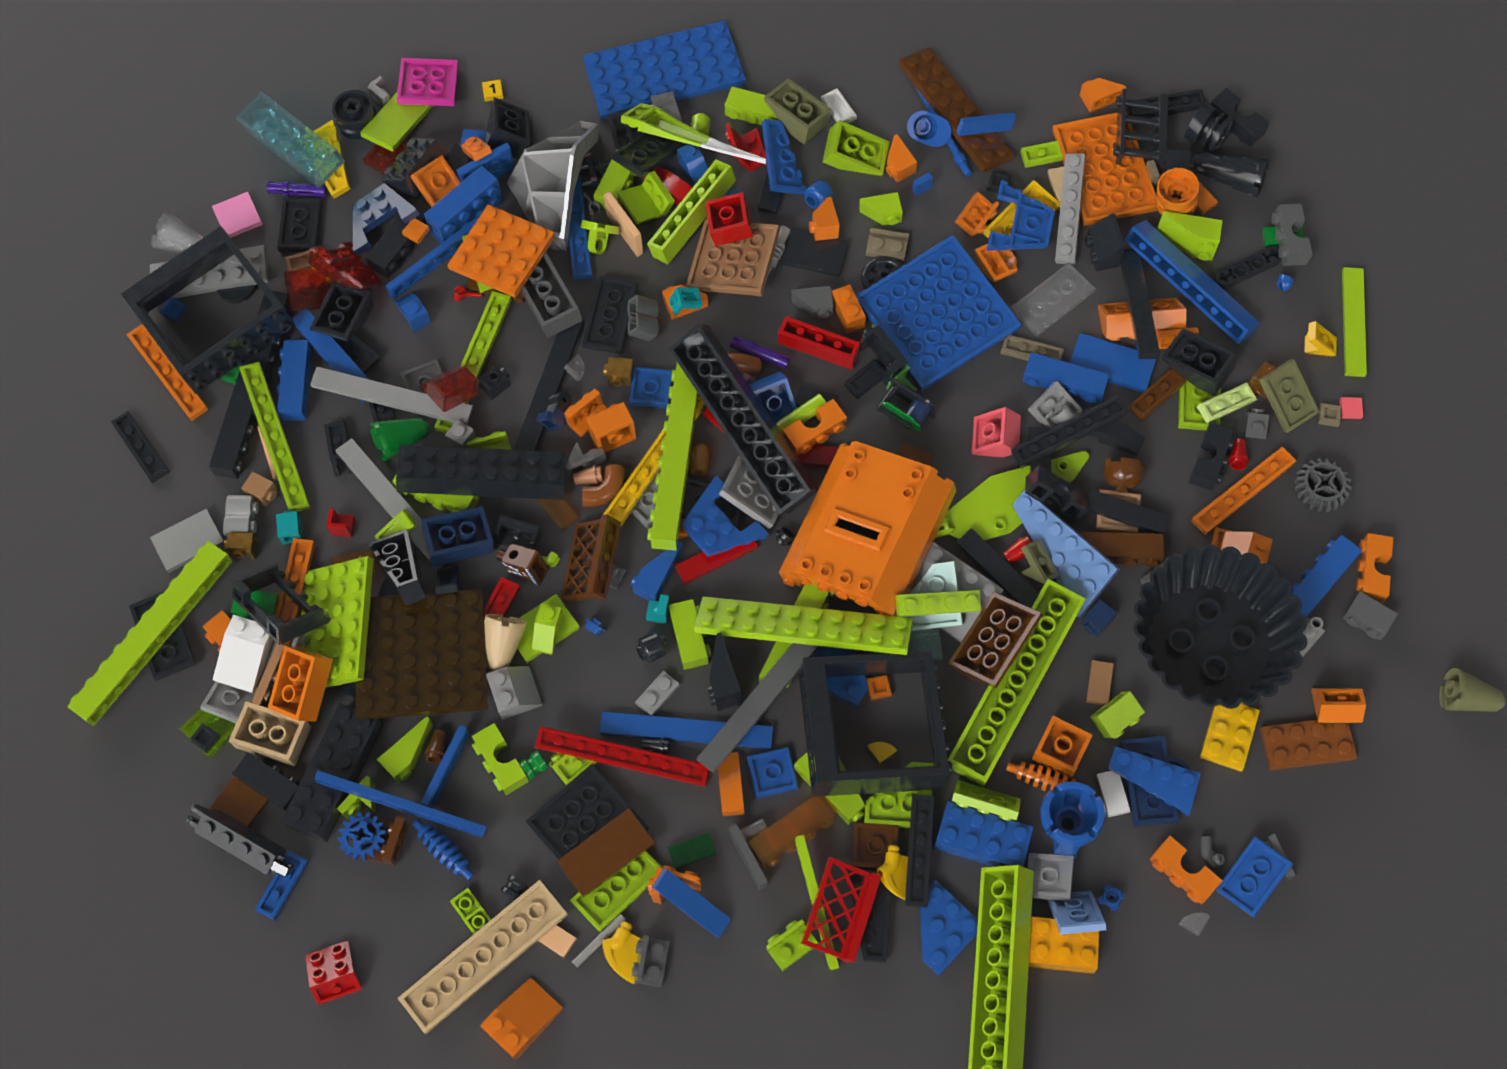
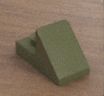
M1040 539L1021 548L1031 566L1024 570L1022 574L1042 584H1045L1047 579L1053 580L1060 576Z

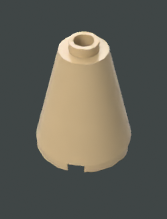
M486 614L484 619L486 667L490 669V672L510 666L526 629V621L512 616L506 618L500 614Z

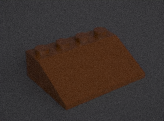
M993 592L948 664L959 674L975 682L997 688L1043 614Z

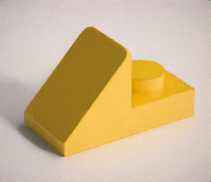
M1311 322L1305 336V353L1336 356L1337 337L1318 322Z

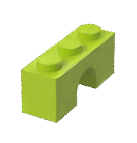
M495 723L472 736L475 742L472 744V747L478 756L480 754L483 755L485 761L482 764L488 774L493 772L496 778L493 782L498 791L503 790L508 795L529 782L516 758L508 763L497 761L498 753L508 746Z

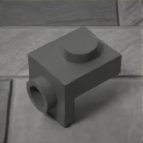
M1252 408L1251 411H1246L1245 415L1247 418L1244 436L1266 439L1269 414L1264 413V409Z

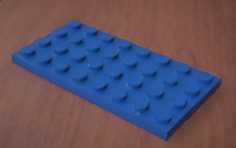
M726 20L582 55L601 120L607 119L608 114L630 110L640 103L651 105V96L673 91L675 100L680 101L746 84Z

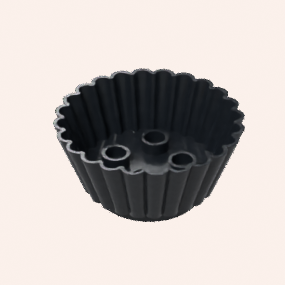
M1206 545L1201 551L1195 548H1187L1182 552L1181 557L1170 556L1165 560L1164 568L1157 567L1151 571L1150 582H1146L1140 587L1139 593L1142 600H1139L1134 606V612L1138 620L1134 623L1133 629L1140 639L1138 648L1140 653L1148 660L1149 669L1162 679L1166 687L1174 691L1179 690L1183 698L1195 700L1207 707L1218 705L1233 709L1240 704L1255 705L1260 701L1261 697L1274 696L1278 692V686L1291 682L1293 677L1291 670L1301 666L1303 659L1300 651H1303L1308 644L1306 636L1302 633L1307 627V620L1303 614L1299 613L1302 608V602L1299 597L1291 594V583L1286 578L1278 577L1277 569L1269 563L1261 564L1259 557L1253 553L1241 555L1240 551L1232 546L1220 550L1214 545Z

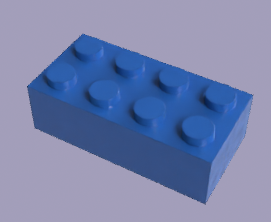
M481 165L424 213L427 225L430 228V234L442 244L473 219L479 218L488 204L498 207L503 200L498 179Z
M947 801L934 849L992 867L1012 865L1023 867L1033 827L1012 820H1004L992 814H984L978 810L961 807Z

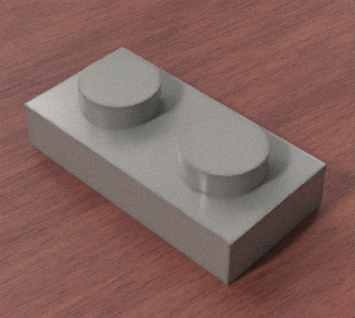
M662 671L635 703L649 716H654L680 687V684L665 671Z

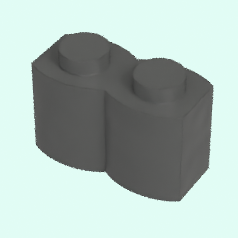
M635 295L629 299L627 307L629 336L647 341L652 340L658 335L660 330L657 320L659 315L657 301L640 295Z

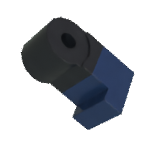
M560 392L550 396L546 412L539 413L536 421L550 431L562 428L566 419L564 413L572 404L571 396L567 392Z

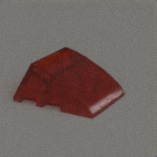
M351 242L340 243L337 249L326 250L322 245L310 248L308 263L331 280L354 289L371 288L382 284L370 266L361 262L362 256H357L351 249L353 247Z

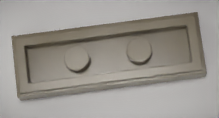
M1010 335L1004 339L1000 354L1028 361L1032 352L1061 361L1064 349Z

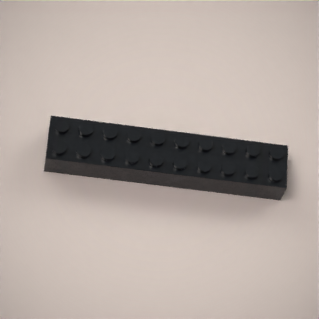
M697 324L669 348V351L779 515L791 513L818 492V486L709 325Z

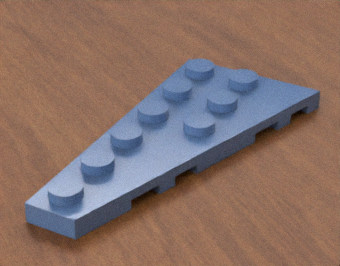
M1024 490L1012 506L1033 542L1038 539L1041 540L1060 575L1055 578L1057 583L1086 599L1077 615L1078 618H1081L1120 569L1048 506L1025 494Z

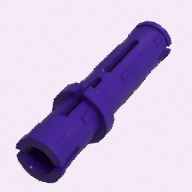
M268 181L266 187L268 194H284V196L326 197L327 194L326 185L290 183V181H285L284 183Z
M737 336L733 337L730 348L758 357L784 369L787 368L790 361L789 356L779 354L757 345L754 341L749 342Z

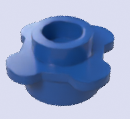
M593 617L592 620L585 619L587 621L585 628L599 636L602 631H606L602 628L604 624Z
M1107 884L1104 886V892L1099 896L1098 902L1101 905L1109 906L1112 911H1116L1119 909V902L1124 899L1125 895L1123 891Z

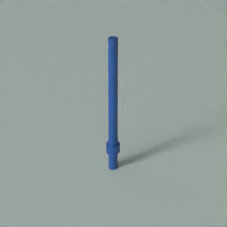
M916 88L918 94L920 95L928 111L930 113L937 115V113L933 110V108L929 105V103L925 100V98ZM951 136L947 145L954 155V161L957 166H960L965 177H969L972 171L966 163L967 159L964 153L960 152Z

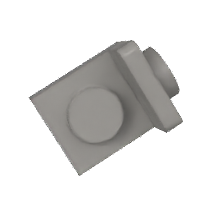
M379 76L371 81L367 87L369 95L373 101L383 108L390 100V95L385 90L384 79Z

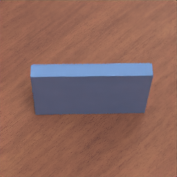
M1091 890L1072 892L1071 901L1047 899L1060 935L1106 930V922Z

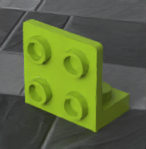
M655 171L648 173L642 185L619 191L617 194L636 224L667 215L675 202Z

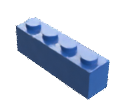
M284 340V346L280 349L282 366H279L278 369L280 384H277V395L279 399L275 403V408L282 421H306L312 360L311 345L308 340Z
M1031 352L1022 382L1032 387L1038 386L1047 390L1053 382L1058 381L1072 398L1077 397L1084 399L1088 403L1100 404L1109 374Z

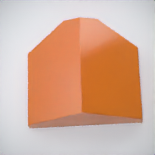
M987 244L975 249L982 273L992 282L1017 273V259L1011 250L988 251L986 250Z

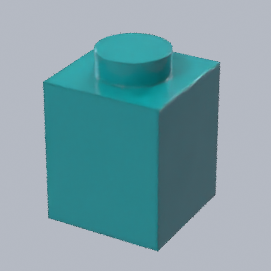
M287 510L281 514H276L277 534L283 545L292 543L293 538L303 539L302 520L297 511Z

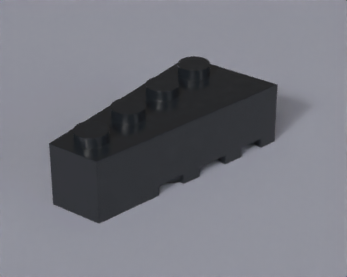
M407 529L368 543L377 564L405 605L416 603L426 598L416 548Z

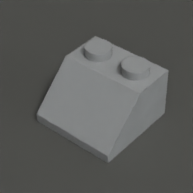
M529 666L504 667L486 674L502 720L543 706Z

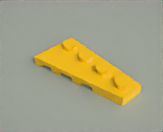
M331 120L300 140L331 196L335 199L351 188L336 124Z
M1035 180L1022 191L1023 195L1030 199L1038 200L1054 211L1060 209L1061 203ZM1010 203L984 230L983 234L987 238H989L991 231L1010 236L1016 204Z

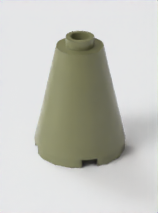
M1452 668L1444 676V680L1447 681L1445 687H1440L1439 701L1441 707L1448 711L1498 712L1505 705L1506 698L1502 691L1461 669Z

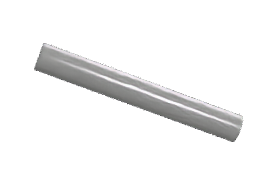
M619 914L571 962L578 968L602 944V939L609 938L626 919Z

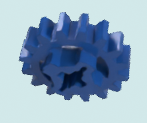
M358 812V818L350 815L351 821L349 823L343 821L342 823L345 825V828L338 830L343 835L337 838L340 843H343L340 849L342 851L346 850L345 855L348 857L353 855L355 861H358L360 856L364 861H367L368 855L375 858L374 852L376 850L381 852L380 844L386 843L382 838L387 835V832L382 830L385 825L382 822L378 823L380 819L377 816L372 818L369 812H367L365 817L361 812ZM371 825L375 827L376 835L374 833H371ZM364 833L368 836V837H362L361 840L357 837V836H363ZM349 838L354 841L353 848L349 844Z

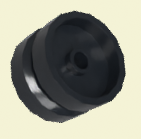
M348 90L338 95L332 104V112L339 131L347 138L363 139L361 131L377 114L371 97L361 90Z

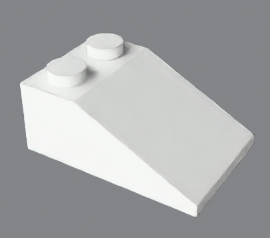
M233 615L224 634L213 680L254 693L274 640L257 622Z

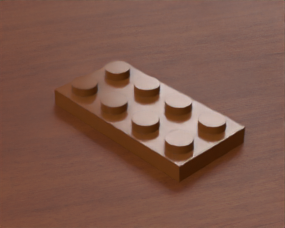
M1318 720L1260 728L1269 771L1357 759L1349 723H1318Z

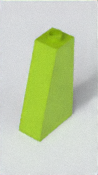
M806 752L794 764V770L811 786ZM838 756L840 771H846ZM859 794L820 796L848 825L853 821L857 823L864 816L865 804Z

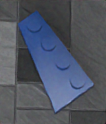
M764 119L762 129L770 191L804 195L807 187L802 183L801 178L803 176L795 164L796 157L790 150V141L783 122Z
M1115 746L1109 770L1131 783L1139 785L1151 795L1154 794L1164 800L1163 802L1182 811L1181 813L1186 816L1190 815L1201 773Z

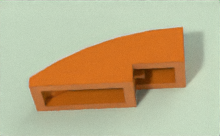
M734 752L718 768L723 816L744 814L738 752Z

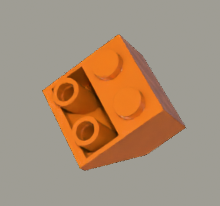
M1311 689L1318 723H1363L1366 709L1363 689Z

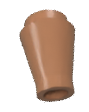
M593 465L579 472H574L575 485H600V482L604 481L602 466Z

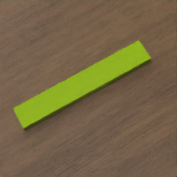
M1343 267L1344 375L1365 377L1367 375L1364 269Z
M800 835L794 840L813 907L818 886L804 835ZM823 907L818 909L816 914L820 923L826 921ZM827 923L822 926L826 937L829 938L831 935ZM831 939V940H829L828 942H829V944H830L832 950L835 951L834 946H833V942H832V939ZM825 953L829 969H838L837 958Z

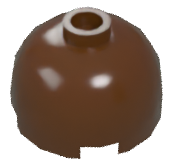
M1108 458L1104 461L1103 476L1105 481L1115 488V491L1126 493L1128 489H1134L1142 482L1146 465L1140 466L1141 461L1130 458H1121L1120 461L1113 462L1112 458Z

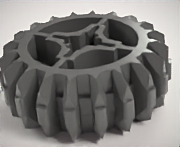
M1319 457L1315 462L1311 459L1307 464L1302 465L1301 470H1298L1297 477L1294 480V484H1296L1294 491L1299 492L1297 498L1304 499L1303 505L1308 503L1310 504V509L1317 507L1318 512L1324 509L1327 513L1331 509L1337 510L1339 506H1343L1345 501L1348 500L1350 497L1349 493L1352 490L1350 486L1352 479L1347 478L1348 472H1342L1343 465L1337 467L1336 461H1333L1331 464L1327 458L1322 462ZM1308 480L1310 481L1313 490H1311V488L1309 487Z

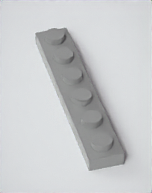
M1065 154L1055 256L1056 264H1076L1086 161L1085 154Z

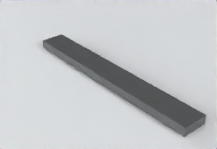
M793 643L697 757V761L714 774L800 671L803 658L811 657L819 646Z

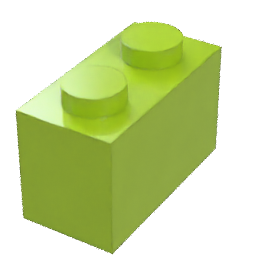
M1125 691L1101 707L1090 718L1104 738L1116 739L1124 733L1123 729L1128 725L1133 726L1141 720L1140 716L1145 712L1131 691Z

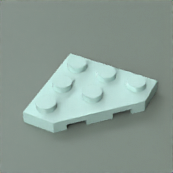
M955 561L933 564L910 594L959 591ZM962 613L900 616L913 618L912 631L963 625Z

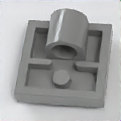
M1058 381L1053 382L1028 409L1043 427H1049V430L1079 416L1083 412L1081 407Z

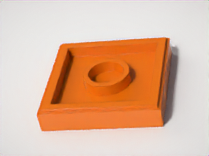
M443 155L410 176L431 208L461 183Z

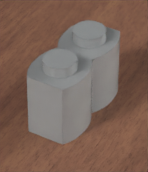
M227 495L223 534L226 538L228 537V532L256 533L257 523L254 518L255 514L259 511V504L252 495Z

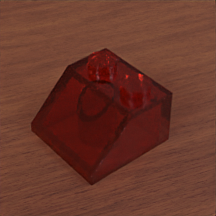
M453 367L422 383L421 388L445 413L478 395V379L467 367Z

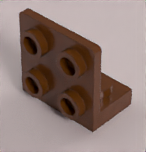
M371 814L372 818L377 816L380 819L378 823L382 822L385 825L382 830H385L387 835L382 837L386 843L380 844L381 852L376 850L374 852L375 858L368 855L367 859L396 866L409 823L405 818L398 816L394 820ZM371 825V833H374L376 835V829L373 825ZM364 833L363 836H359V839L361 840L362 837L368 836Z

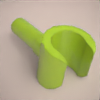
M552 551L547 557L541 556L550 567H555L560 560L558 554Z

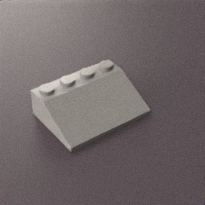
M935 542L932 544L910 593L913 591L933 564L955 561L959 591L980 590L981 611L993 592L999 595L1003 593L1001 587ZM981 611L963 612V625L940 627V629L961 643Z

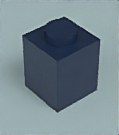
M1100 599L1084 616L1081 624L1087 633L1094 634L1098 638L1114 620L1117 613Z

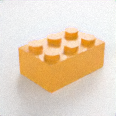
M1031 917L1029 967L1083 973L1096 972L1098 969L1099 931L1060 935L1054 919Z

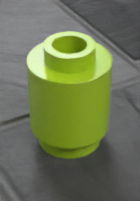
M698 113L692 117L691 127L709 136L711 119L704 113Z

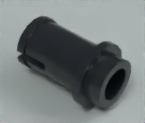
M643 738V750L661 754L669 753V740L662 738V740Z

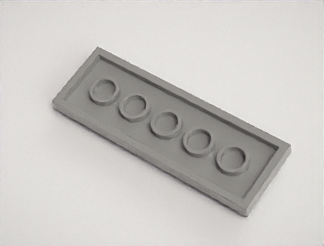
M265 245L239 249L263 281L268 283L267 249ZM232 255L172 297L180 298L215 292L219 289L256 285L257 283L237 257ZM168 261L150 264V273Z

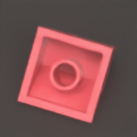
M1004 407L975 416L972 454L991 457L1012 455L1011 449L1020 445L1021 415Z

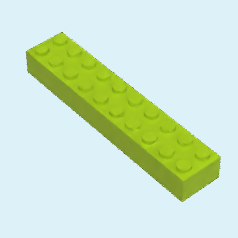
M1047 579L1031 608L1043 615L998 687L988 686L948 758V761L952 763V770L984 788L1086 599Z
M1020 865L981 868L968 1069H1023L1034 871Z

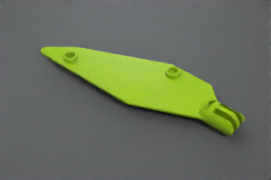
M1081 451L1052 459V473L1071 483L1088 460L1089 454L1086 451ZM1060 465L1065 466L1066 469L1060 468ZM1026 466L1022 469L1019 468L990 476L947 511L935 538L951 535L960 539L971 528L984 541L1010 534L1022 524L1012 505L1025 490L1026 476L1030 473V467Z

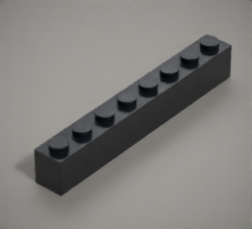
M456 143L448 152L449 156L446 159L457 177V169L473 161L463 152L461 146ZM420 192L409 203L420 213L415 219L427 225L424 213L431 206ZM400 215L366 257L369 268L387 278L397 271L401 261L408 257L411 248L417 244L403 236L402 231L408 223L405 224Z

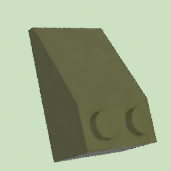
M789 78L764 97V101L776 117L783 122L789 134L804 145L828 126L832 109Z

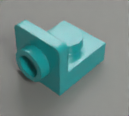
M677 287L669 298V304L674 314H679L682 309H700L703 305L698 288Z
M660 594L659 601H649L646 615L647 621L667 624L668 605H670L669 595Z

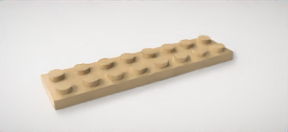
M538 880L399 996L398 1000L424 1034H428L567 917L568 914L544 884Z

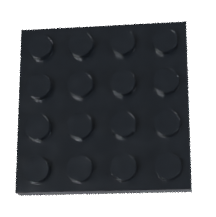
M593 764L525 821L558 860L628 808L646 831L649 830L648 825Z

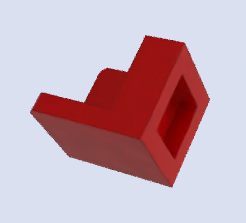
M330 508L326 527L331 536L352 538L355 517L353 515L337 514L334 508Z

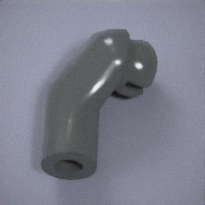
M1200 837L1201 857L1212 867L1223 865L1225 861L1224 856L1212 850V837Z

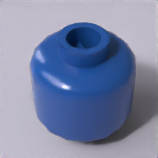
M821 180L815 181L804 192L805 202L809 207L817 209L827 197L833 198L831 186Z

